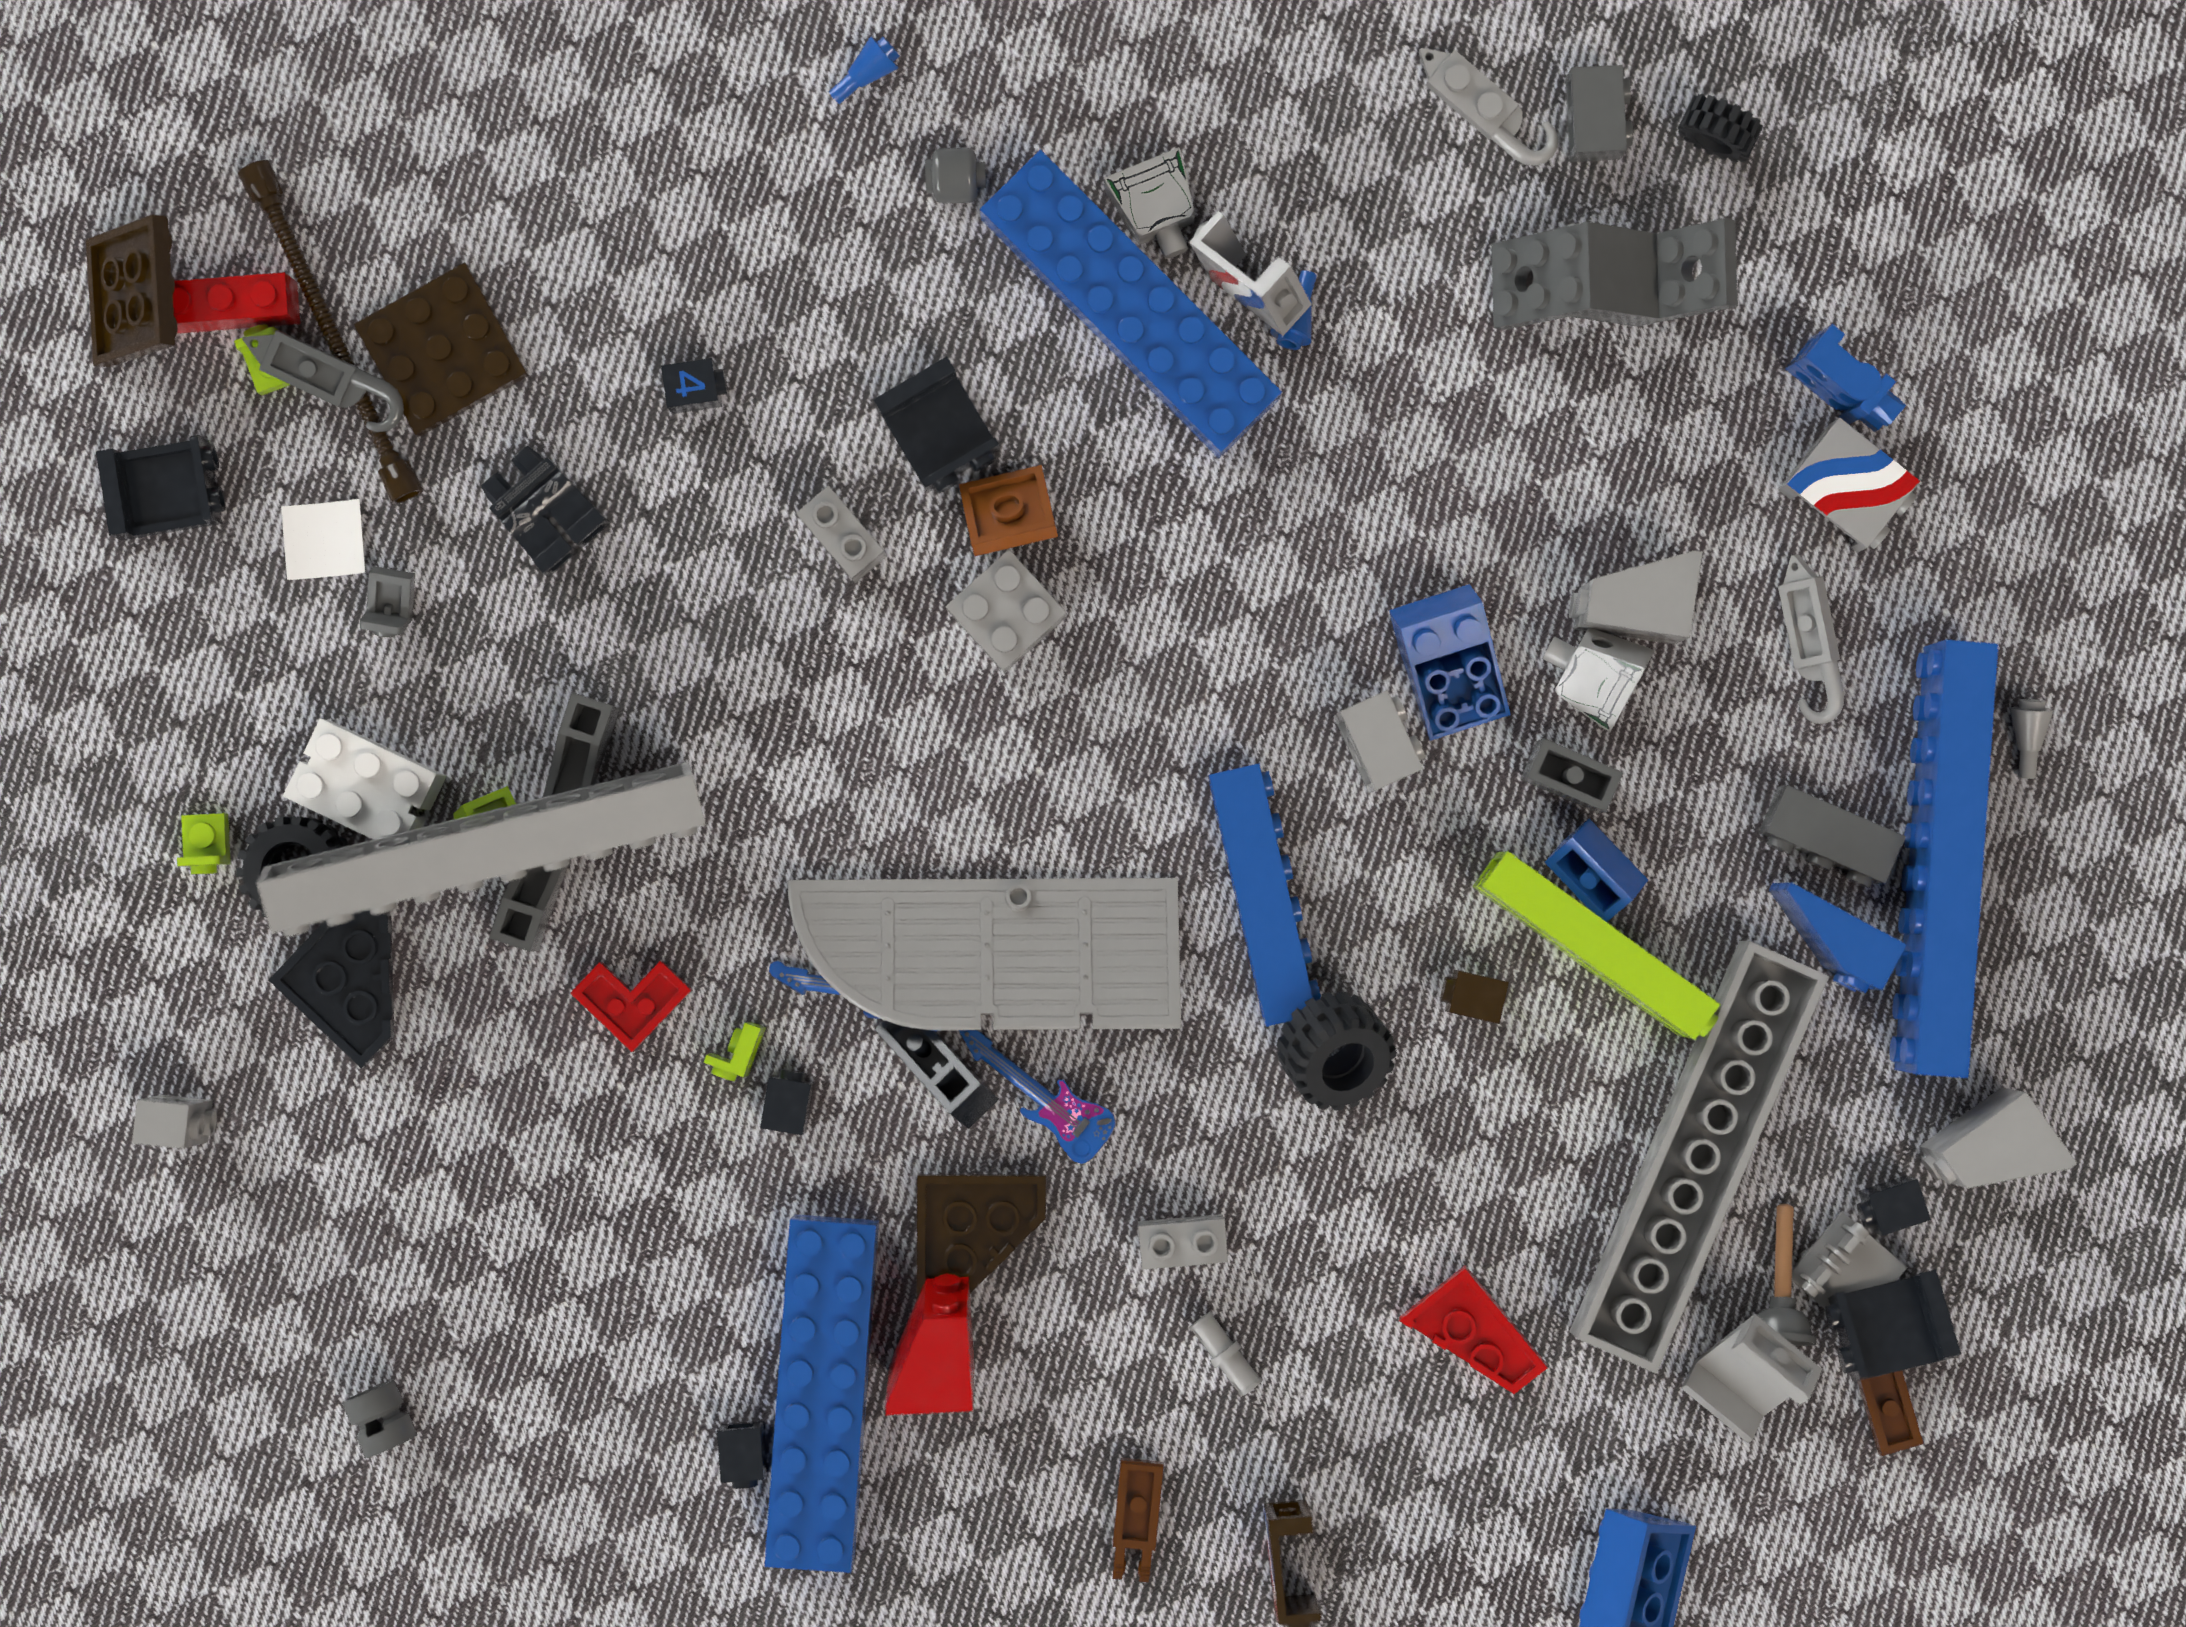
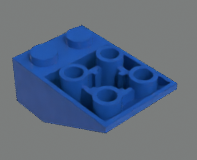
M1470 584L1389 610L1398 647L1430 741L1511 715L1484 605Z

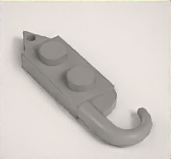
M1420 48L1419 56L1428 79L1425 86L1488 140L1492 139L1511 157L1524 165L1537 166L1546 163L1554 156L1558 148V135L1550 122L1545 121L1542 124L1548 137L1545 147L1538 151L1530 150L1515 137L1523 119L1522 110L1515 100L1456 50L1452 53ZM1430 55L1432 60H1426L1425 56Z
M1795 554L1790 557L1783 585L1778 586L1794 668L1807 680L1824 681L1828 700L1827 707L1822 712L1813 711L1805 699H1800L1798 704L1801 713L1807 720L1815 724H1826L1833 721L1841 713L1844 705V691L1837 660H1840L1824 577H1817L1799 554Z

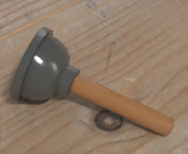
M1780 1204L1776 1207L1774 1297H1770V1308L1763 1309L1757 1316L1794 1346L1816 1345L1817 1336L1812 1335L1811 1325L1807 1316L1802 1311L1795 1309L1796 1299L1791 1298L1794 1208L1790 1204Z

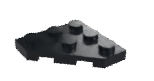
M370 909L353 913L354 919L337 925H328L327 920H325L268 980L360 1068H365L394 1037L392 918L388 912L371 914Z

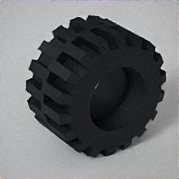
M299 816L274 818V822H264L258 826L259 832L257 834H249L245 840L249 844L246 850L240 849L237 858L243 860L242 868H236V877H243L244 884L238 887L242 895H249L251 900L247 902L253 910H261V916L266 918L257 886V881L264 867L277 864L281 854L292 845H303L313 855L350 845L345 838L337 835V829L332 825L323 824L321 820Z
M1339 991L1334 997L1331 992L1321 994V999L1315 1001L1314 998L1305 1002L1306 1006L1301 1010L1296 1008L1291 1013L1293 1017L1291 1022H1285L1281 1028L1284 1036L1278 1037L1277 1047L1280 1051L1277 1053L1283 1070L1304 1099L1311 1105L1315 1103L1319 1109L1327 1110L1331 1106L1334 1111L1343 1110L1344 1106L1348 1104L1351 1108L1360 1105V1100L1365 1097L1369 1100L1375 1095L1374 1090L1378 1086L1383 1087L1388 1081L1385 1075L1392 1073L1395 1064L1391 1059L1396 1057V1048L1393 1045L1395 1041L1392 1034L1369 1004L1365 1003L1361 997L1355 994L1350 997L1347 992ZM1345 1045L1339 1052L1328 1057L1334 1050Z

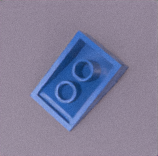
M1792 882L1772 883L1769 892L1823 968L1835 974L1832 979L1833 982L1852 992L1857 990L1866 994L1868 989L1883 991L1907 944Z

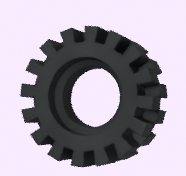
M1698 94L1692 97L1677 130H1679V135L1684 136L1683 139L1685 141L1694 143L1693 146L1695 148H1702L1711 156L1716 154L1723 160L1729 158L1732 162H1738V160L1746 162L1763 129V125L1760 124L1761 121L1758 118L1752 117L1753 114L1751 112L1742 111V107L1737 104L1733 106L1728 104V100L1721 98L1719 101L1715 96L1708 95L1706 97L1703 94Z

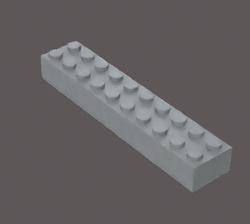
M688 761L266 866L260 874L257 886L271 934L283 931L284 936H294L310 930L309 924L327 920L328 925H337L354 919L353 913L370 909L371 914L389 912L397 908L396 902L414 898L415 903L429 902L441 897L440 891L457 887L460 893L483 887V880L500 876L502 882L512 881L526 876L527 869L544 866L545 871L560 869L570 864L569 859L586 855L588 860L600 859L613 854L612 848L629 844L630 849H639L654 844L656 842L655 837L672 833L673 838H683L696 834L698 832L697 827L706 824L694 776Z
M1739 941L1714 998L1720 1004L1715 1012L1719 1016L1718 1020L1705 1037L1698 1035L1570 1328L1569 1332L1574 1337L1657 1374L1829 978L1828 975L1751 941Z

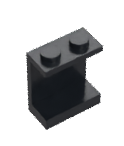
M947 356L873 399L881 416L927 493L935 489L940 494L959 483L960 480L957 476L972 467L974 472H978L997 460L994 454L1000 451L999 444L996 438L992 437L959 381L956 371Z
M1936 1269L1919 1273L1911 1278L1853 1292H1838L1828 1298L1830 1305L1825 1306L1826 1318L1830 1329L1838 1331L1842 1345L1841 1348L1837 1349L1839 1363L1844 1374L1850 1373L1852 1382L1952 1359L1962 1354Z

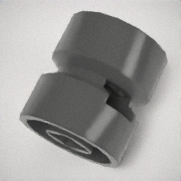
M395 1379L367 1389L342 1402L350 1424L360 1428L356 1439L364 1458L385 1452L418 1435L409 1413L400 1411L399 1407L403 1402V1398ZM380 1417H382L383 1419V1426L381 1422L377 1420Z

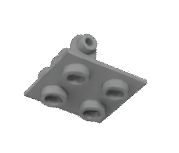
M1841 1211L1792 1269V1281L1825 1309V1306L1830 1305L1828 1298L1833 1294L1842 1291L1848 1293L1895 1282L1908 1267L1869 1235L1870 1232L1858 1222H1854Z

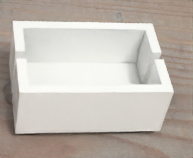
M319 719L303 753L311 758L308 763L299 761L283 797L374 840L422 828L426 817L410 812L413 806L419 809L431 810L447 776L333 721Z

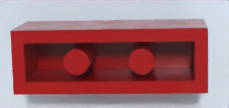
M285 272L175 281L173 308L174 317L178 325L177 334L245 329L263 324L268 325V327L300 324L298 283Z

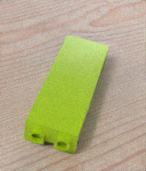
M1509 851L1497 852L1472 887L1679 1037H1687L1693 1040L1698 1035L1705 1037L1716 1024L1719 1017L1715 1014L1720 1006L1718 1002Z

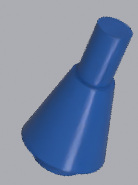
M870 36L847 71L848 74L828 91L829 94L840 105L859 87L862 88L899 69L895 60L900 55L884 36L878 41L873 36Z
M1303 270L1300 272L1298 280L1312 304L1311 295L1317 275L1311 271ZM1312 305L1284 336L1273 328L1270 330L1271 335L1277 339L1276 343L1290 350H1299L1301 346L1311 344Z

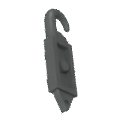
M276 330L273 335L243 337V341L261 365L259 370L337 407L348 408L357 404L363 398L366 391L386 400L390 407L388 417L378 423L368 421L366 423L368 430L385 432L394 428L401 420L404 411L403 399L398 390L390 383L280 330ZM254 339L258 341L257 347L252 345Z

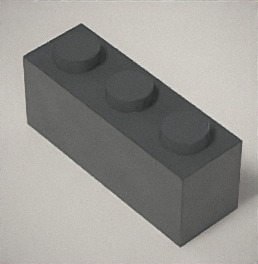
M1789 785L1778 786L1758 832L1769 838L1767 845L1788 854H1791L1794 848L1808 854L1806 862L1830 871L1832 866L1847 871L1848 873L1845 877L1847 880L1866 888H1870L1871 883L1886 884L1906 837Z

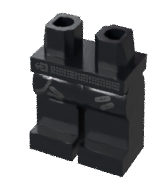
M525 446L511 460L524 475L518 483L512 487L497 472L481 485V488L492 503L489 509L532 558V561L540 571L550 577L578 552L550 521L551 517L564 529L572 541L581 548L587 545L611 523L548 457L544 459L529 446Z

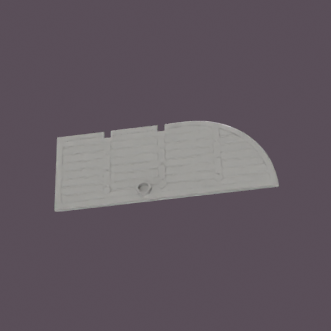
M1178 878L787 881L789 907L793 924L801 945L814 967L841 996L863 1011L885 1021L925 1030H981V1015H993V1030L1080 1029V1014H1092L1093 1029H1181Z

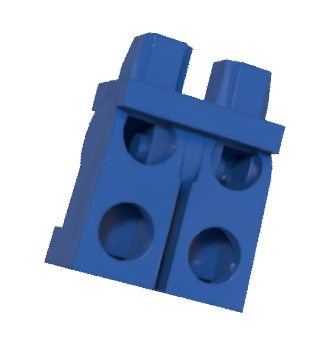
M1831 324L1813 335L1785 369L1830 407L1843 411L1839 417L1846 423L1851 424L1860 420L1872 431L1876 432L1883 425H1890L1905 408L1906 404L1889 391L1896 383L1893 378L1887 373L1880 376L1879 371L1869 363H1860L1838 344L1845 334L1834 324Z

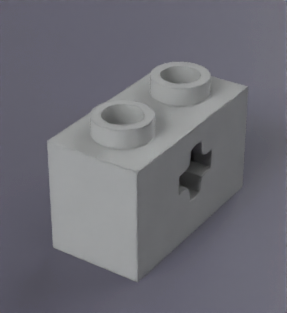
M829 485L796 512L800 520L854 583L858 582L887 557L882 547Z
M158 1095L138 1099L136 1101L132 1143L181 1149L207 1143L209 1136H213L217 1124V1113L212 1110L213 1100L171 1095Z
M1223 1214L1138 1221L1142 1270L1228 1262Z

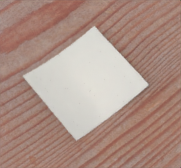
M359 499L281 506L287 580L365 573Z

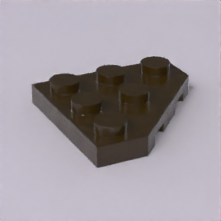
M918 1174L917 1298L926 1279L935 1278L942 1274L969 1277L971 1294L1046 1219V1174Z

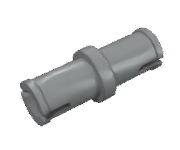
M1211 1311L1189 1327L1211 1355V1364L1214 1368L1220 1367L1239 1392L1240 1397L1249 1393L1263 1381L1239 1351L1242 1348L1237 1340L1232 1342Z

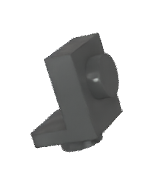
M376 566L372 567L368 576L367 608L365 614L360 619V629L370 630L379 637H394L403 634L413 618L415 573Z

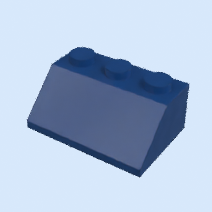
M1606 1509L1604 1518L1599 1526V1541L1595 1559L1589 1570L1590 1581L1585 1602L1580 1610L1579 1627H1674L1696 1526L1634 1510Z

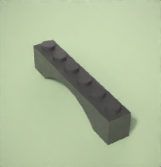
M573 692L571 693L558 731L551 768L542 798L595 785L620 708ZM544 866L527 869L526 876L510 881L502 898L489 938L529 952L539 951L567 866L550 871H545Z

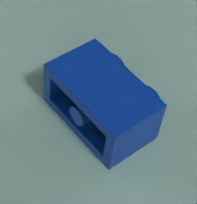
M1589 818L1563 840L1544 862L1590 911L1605 922H1608L1633 901L1648 881L1642 872Z

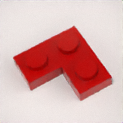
M663 960L659 961L633 990L603 962H599L570 994L631 1052H634L693 989Z

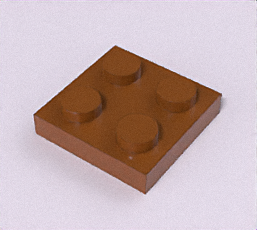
M1042 465L959 484L974 557L1058 537Z

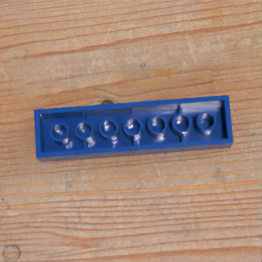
M1041 149L980 208L981 221L1218 459L1279 401L1282 391Z
M794 1214L789 1222L764 1567L851 1573L855 1563L879 1220Z

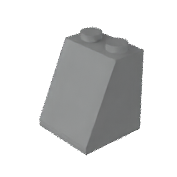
M1691 551L1592 579L1581 586L1578 593L1573 592L1569 618L1575 619L1574 629L1582 631L1596 629L1614 636L1673 645L1690 638L1703 552Z
M2004 1087L1995 1091L1919 1146L1926 1156L1922 1159V1163L1935 1180L1938 1181L1942 1178L1949 1185L1954 1184L1964 1188H1973L2071 1169L2078 1164L2028 1093Z

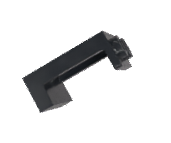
M200 435L189 437L190 441L119 452L113 448L96 451L109 536L120 540H128L222 524L221 512L226 510V502L222 488L216 486L214 470L219 469V458L213 444L210 445L209 440Z

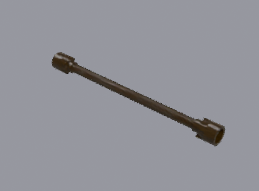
M259 160L246 165L238 172L242 185L248 193L252 204H258L262 212L268 215L270 224L275 230L274 232L279 239V243L282 244L281 247L284 249L283 252L286 254L289 264H291L290 267L293 269L292 271L297 278V282L300 283L299 286L302 288V292L305 293L304 297L307 298L306 301L309 303L312 313H314L313 316L316 318L318 326L321 327L320 331L323 332L322 335L325 337V341L328 342L329 350L333 356L355 366L350 353L347 352L348 348L345 347L346 344L343 342L341 333L338 332L339 329L336 327L334 318L329 312L327 304L324 303L325 299L322 298L321 290L318 288L315 278H313L314 276L306 259H304L305 256L302 254V250L299 249L300 246L297 244L298 241L295 239L291 226L288 224L286 216L283 215L284 211L281 210L282 202L279 197L284 193L270 161ZM366 391L363 398L355 404L359 414L362 416V420H365L364 424L366 425L368 421L382 422L380 416L377 415L378 412L375 410L373 402L370 401L369 393ZM369 430L368 433L371 435V439L374 440L373 444L376 445L375 448L380 455L379 462L382 469L378 473L391 503L399 504L421 494L424 490L416 473L413 471L410 462L404 461L399 452L393 450L394 446L391 445L392 442L389 440V436L386 435L387 431L375 432Z

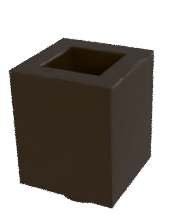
M1454 970L1452 978L1445 977L1440 1001L1446 1003L1444 1010L1446 1012L1500 1024L1509 982Z

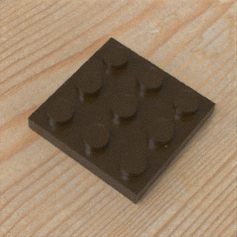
M151 214L86 239L93 366L111 367L176 345L175 337L178 325L174 317L173 308L175 280L171 274L170 251L172 248V235L169 232L168 216Z
M465 262L353 324L384 380L395 387L400 393L404 405L403 414L417 437L426 434L530 376L473 273Z

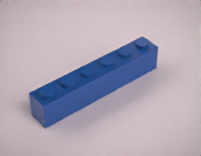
M1254 764L1208 775V781L1264 1025L1267 1027L1291 1021L1293 1019L1291 1013L1296 1008L1299 1010L1303 1009L1306 1006L1305 1002L1311 998H1314L1315 1001L1319 1000L1321 995L1317 980L1309 981L1305 964L1312 963V956L1307 937L1299 939L1296 922L1303 921L1298 896L1290 897L1286 881L1293 879L1288 854L1280 856L1277 839L1284 837L1278 812L1271 814L1267 797L1274 796L1269 771L1261 772L1260 764Z

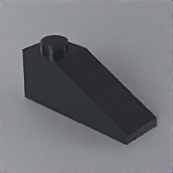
M885 1020L875 1028L877 1033L945 1110L968 1129L999 1100L976 1072L936 1031L901 1026Z

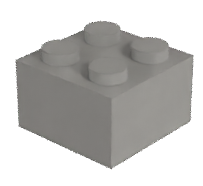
M1010 549L945 606L949 614L1004 674L1067 618V612Z
M1388 690L1350 706L1333 716L1368 793L1424 769L1420 762L1426 758L1424 750L1416 735L1408 736L1402 723L1408 719L1404 706L1398 696L1391 698Z

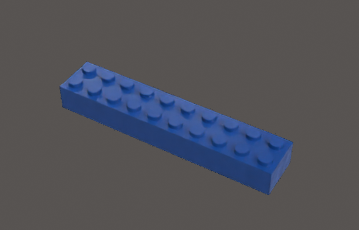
M1943 640L1924 646L1923 653H1919L1917 657L1916 676L1921 678V692L1914 700L1913 718L1915 721H1918L1917 738H1913L1910 747L1911 763H1916L1915 779L1909 782L1907 790L1908 805L1913 806L1912 822L1907 823L1904 836H1906L1904 840L1905 848L1910 849L1909 866L1905 865L1903 867L1901 876L1902 890L1907 891L1906 908L1900 910L1898 919L1899 933L1904 934L1903 943L1907 945L1895 966L1896 975L1901 976L1900 994H1895L1892 1005L1893 1018L1898 1019L1897 1036L1891 1038L1889 1048L1890 1060L1895 1062L1894 1070L1918 1075L1969 1078L1998 643Z

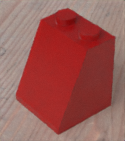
M942 1274L925 1280L889 1364L885 1403L886 1415L973 1411L975 1366L969 1277Z

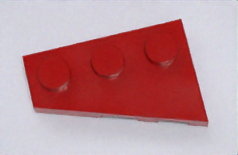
M1466 1265L1399 1317V1322L1427 1336L1434 1344L1444 1350H1449L1469 1363L1470 1367L1513 1394L1517 1393L1548 1368L1545 1360Z

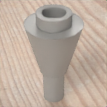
M2019 699V706L2010 707L2018 750H2020L2019 778H2036L2038 751L2041 750L2054 709L2045 708V700Z

